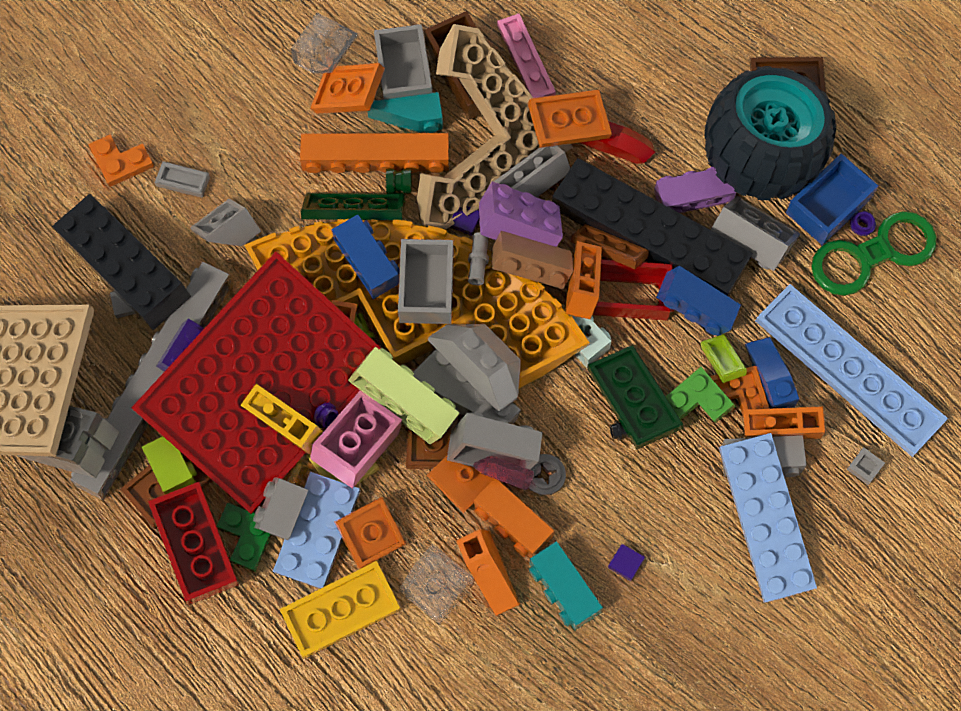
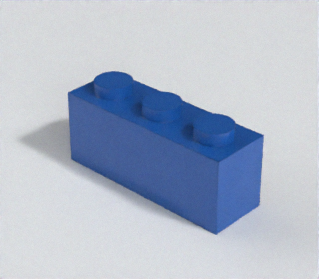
M356 215L331 229L335 243L373 299L399 285L398 274H400V269L394 260H388L385 255L387 254L386 248L380 240L376 241L372 236L374 234L373 229L367 220L363 222L359 215Z
M681 266L666 273L656 296L666 307L677 310L688 321L696 322L704 327L706 332L717 336L731 330L741 307V304Z

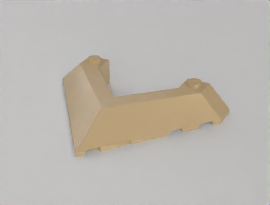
M453 24L440 48L436 74L460 79L495 133V136L444 177L420 174L417 201L423 226L449 228L455 224L453 220L461 215L459 214L452 218L459 207H461L466 216L479 208V202L492 181L497 180L540 148L528 107V101L533 98L516 75L511 73L505 65V61L494 48H491L478 28ZM571 144L558 145L564 152L573 148Z

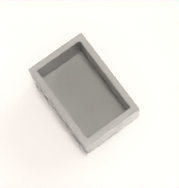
M422 24L374 30L378 63L385 68L381 78L383 98L391 99L432 93Z
M401 239L398 301L400 323L451 324L453 240Z
M466 413L451 431L447 460L522 478L539 462L542 432L526 425H512L503 419L493 420L485 418L480 413Z

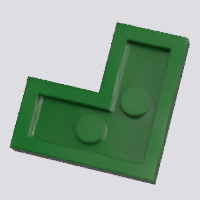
M227 503L217 528L240 537L230 562L255 572L272 534L254 528L256 524L253 521L255 513L252 512L250 514L243 508Z

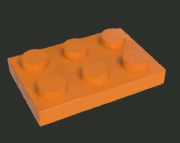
M380 63L326 67L310 109L316 114L370 111L385 68Z
M599 90L531 98L528 101L529 111L540 148L607 139L612 135Z

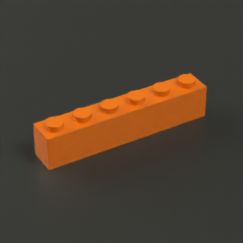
M301 134L300 163L302 171L309 173H319L320 171H332L334 173H343L345 171H356L358 173L381 171L386 173V169H395L396 171L411 169L412 173L418 171L440 173L449 171V134Z

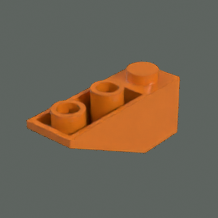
M479 529L456 540L466 566L494 614L497 616L519 606V600L490 531Z

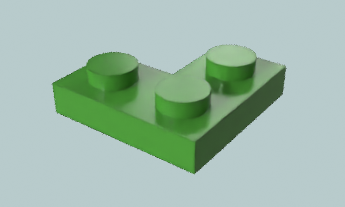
M702 367L697 369L666 396L680 420L700 405L711 419L717 423L736 407Z

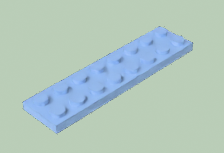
M791 284L756 318L755 322L910 456L913 457L948 419Z

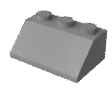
M738 195L723 207L711 228V231L752 252V258L757 260L758 265L762 268L773 271L782 263L801 235Z

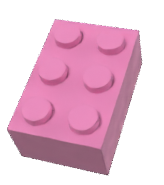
M360 390L313 443L310 459L353 489L399 435L402 419Z

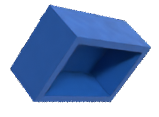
M840 154L812 183H809L790 201L786 214L823 246L873 198L879 185L843 154Z

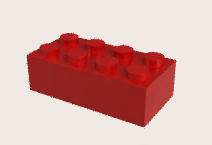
M199 482L148 501L188 606L239 586Z

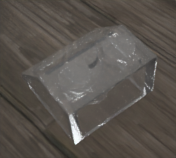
M431 544L414 564L399 588V592L440 625L474 585V577L434 544Z

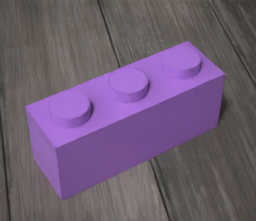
M714 167L701 172L689 171L677 177H662L656 181L654 189L657 201L678 213L729 203L735 198L736 192L732 186L727 183L724 184L716 176L717 172Z

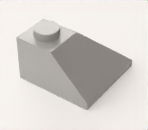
M231 199L226 200L190 227L192 232L208 242L243 246L254 241L256 235L261 232L247 209Z

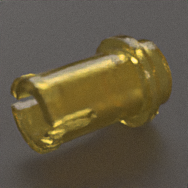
M297 462L288 472L285 481L299 486L308 472V468L305 466L302 469L303 464Z

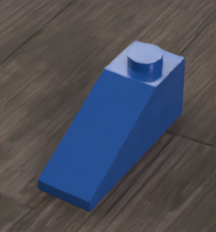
M771 338L746 343L745 347L751 364L757 367L769 408H795L799 401V396L791 374Z

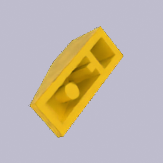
M257 384L241 404L243 408L309 455H311L313 443L324 432L317 425Z

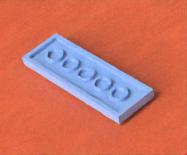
M769 433L719 447L763 602L766 603L816 589L817 586L772 434Z

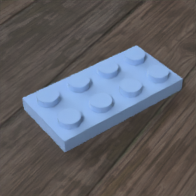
M310 472L304 487L308 490V493L289 540H284L273 572L321 589L326 586L343 540L334 521L353 512L361 490L357 487L352 489L345 483Z

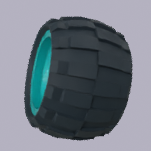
M770 66L757 67V70L753 71L746 70L732 79L717 95L707 116L704 139H706L705 151L709 165L715 168L716 176L724 184H729L735 189V192L743 196L749 195L756 197L757 200L766 201L777 197L781 200L791 197L819 176L833 151L836 118L835 111L829 105L830 99L824 91H821L815 85L814 81L794 72V70L783 67L772 68Z

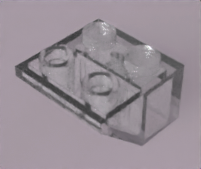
M317 12L291 47L293 61L314 74L332 73L358 37V33Z

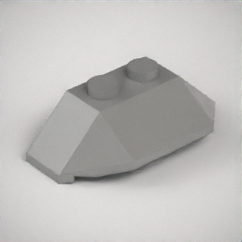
M447 324L428 337V341L498 412L518 398L521 360L486 324Z

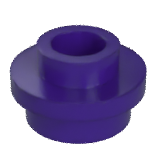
M858 212L850 221L852 231L860 236L870 235L876 226L874 217L868 212ZM863 222L866 224V227H861L858 223Z
M329 402L320 405L314 413L315 425L320 428H328L339 415L336 407Z

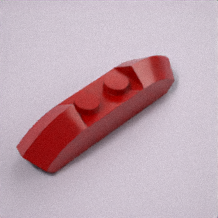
M608 121L612 133L610 138L579 142L582 145L636 164L645 163L655 153L653 143L649 139L632 129Z

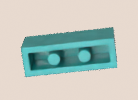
M557 541L530 558L529 565L531 567L528 570L536 582H542L546 588L543 591L546 598L552 605L554 603L557 604L561 610L559 616L567 627L571 625L575 631L601 614L603 607Z

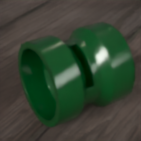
M386 169V193H395L396 191L411 193V169H403L402 171Z

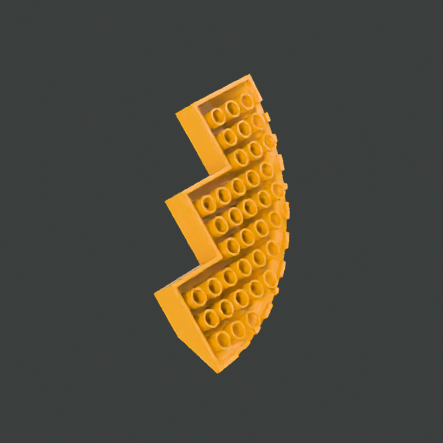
M338 219V221L323 223V221L314 222V225L300 228L296 226L289 228V231L278 234L274 232L245 244V248L257 271L276 251L328 300L355 303L357 307L360 306L383 349L393 356L392 360L399 366L435 349L428 341V337L447 325L400 323L398 315L399 285L375 299L371 297L333 239L331 229L349 219ZM367 220L374 232L372 236L376 241L380 240L387 251L386 257L389 261L394 260L399 269L401 239L453 240L451 324H486L521 360L519 388L546 375L590 345V342L573 317L565 314L566 311L562 308L560 302L556 298L554 299L542 284L493 269L492 252L487 249L489 261L485 265L484 283L482 285L470 284L468 282L470 271L468 257L472 253V239L447 233V230L428 225V227L415 225L406 220Z

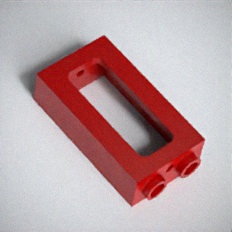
M601 259L600 281L657 285L660 289L666 273L672 270V264L643 262L636 269H633L614 260ZM658 300V305L656 306L597 302L592 315L668 321L670 312L675 310L666 307L661 300Z

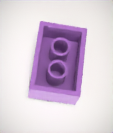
M492 181L479 202L480 234L496 240L499 233L504 231L555 247L563 238L559 205L552 201H545L534 197L530 193H523L510 188L506 184Z

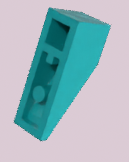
M439 92L373 101L370 111H367L368 118L419 133H434L443 129Z

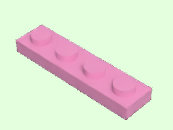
M520 14L497 21V27L528 92L533 98L556 95V91Z

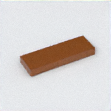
M586 224L571 235V243L577 244V241L600 246L602 247V256L633 269H636L648 258L649 250Z

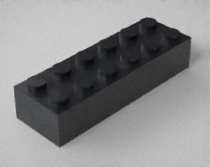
M90 193L52 225L61 239L152 330H155L191 297L182 282Z

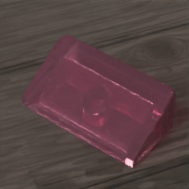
M495 456L483 458L473 465L476 470L486 476L524 490H528L534 476L532 470Z

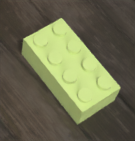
M375 347L348 381L401 418L405 426L428 444H432L440 439L459 414L455 410V404L447 398L443 397L441 399L434 393L435 389L427 382L418 381L413 377V371L407 366H399L392 360L393 356L383 348L379 350Z

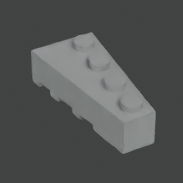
M437 349L413 372V377L420 382L425 381L435 389L434 393L441 399L444 397L453 402L456 406L455 410L463 416L466 413H480L485 418L493 420L503 419L512 425L518 419L520 409L514 403L509 404L498 412Z

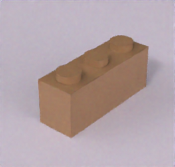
M501 231L491 249L493 269L564 289L574 271L571 251Z

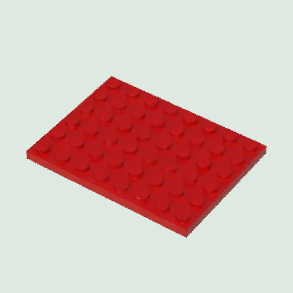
M275 251L131 408L251 514L266 498L263 496L267 483L269 481L272 482L274 478L283 479L306 453L241 406L256 384L314 423V413L320 405L329 402L336 407L338 414H340L358 394L360 389L349 382L348 379L375 347L379 350L381 347Z

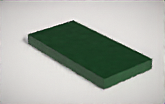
M307 192L301 209V219L338 220L351 219L359 215L361 220H402L405 196L403 193Z
M633 345L588 364L587 370L637 450L683 429L682 421Z

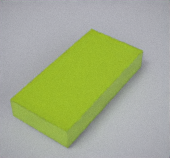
M725 334L701 341V349L722 383L746 375V367Z

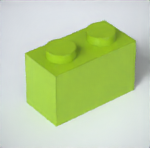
M162 436L142 446L164 494L196 483L193 476L198 474L192 462H186L182 455L183 453Z

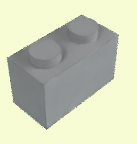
M274 478L272 482L269 481L263 493V496L266 497L262 507L259 506L254 515L253 521L256 522L254 528L289 540L308 490L280 478Z

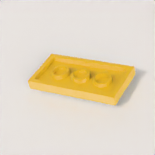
M375 561L281 608L280 612L302 658L305 659L400 611L401 608L378 562Z

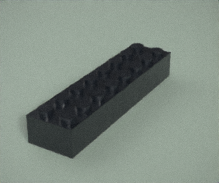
M577 158L552 196V202L559 205L561 215L581 226L584 224L645 248L649 250L646 262L672 264V269L681 266L728 297L749 265L753 254Z

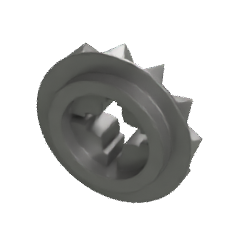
M541 454L539 455V462L524 475V479L531 491L538 493L540 496L552 495L562 488L566 479V470L563 463L555 456ZM541 466H543L547 473H553L549 476L548 484L543 478H537V476L541 475Z

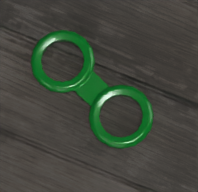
M906 211L893 213L883 220L878 228L877 237L859 245L850 241L835 240L827 242L818 248L812 258L811 270L815 281L822 289L829 293L841 296L855 294L866 286L871 276V268L889 260L898 265L909 267L924 263L931 258L936 249L937 236L933 226L926 218L919 214ZM902 222L912 223L919 227L926 239L924 250L915 255H903L895 251L888 240L889 229L895 224ZM836 251L847 252L853 255L860 266L859 278L850 284L834 283L824 274L822 268L824 257Z

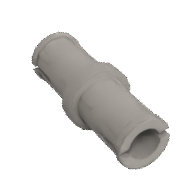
M480 233L473 235L472 253L468 257L470 263L468 282L472 285H482L484 283L485 265L489 261V256L487 255L489 237L483 236Z

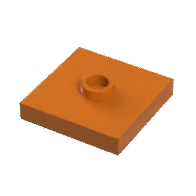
M446 456L427 474V477L464 513L474 503V499L495 478L498 480L501 475L497 472L448 461Z
M379 497L334 521L358 569L371 564L406 544L383 497Z

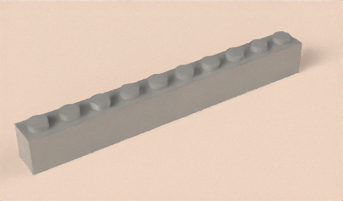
M202 262L199 268L194 269L190 277L191 282L186 288L191 297L164 321L165 324L161 331L155 333L151 342L152 346L147 353L141 356L137 371L129 376L125 384L126 389L121 396L115 399L112 405V412L108 418H105L106 421L120 432L111 450H105L102 456L105 459L96 479L72 472L70 480L77 488L104 500L149 425L131 407L164 372L156 367L181 324L188 318L203 328L210 323L233 284L228 273L205 262Z

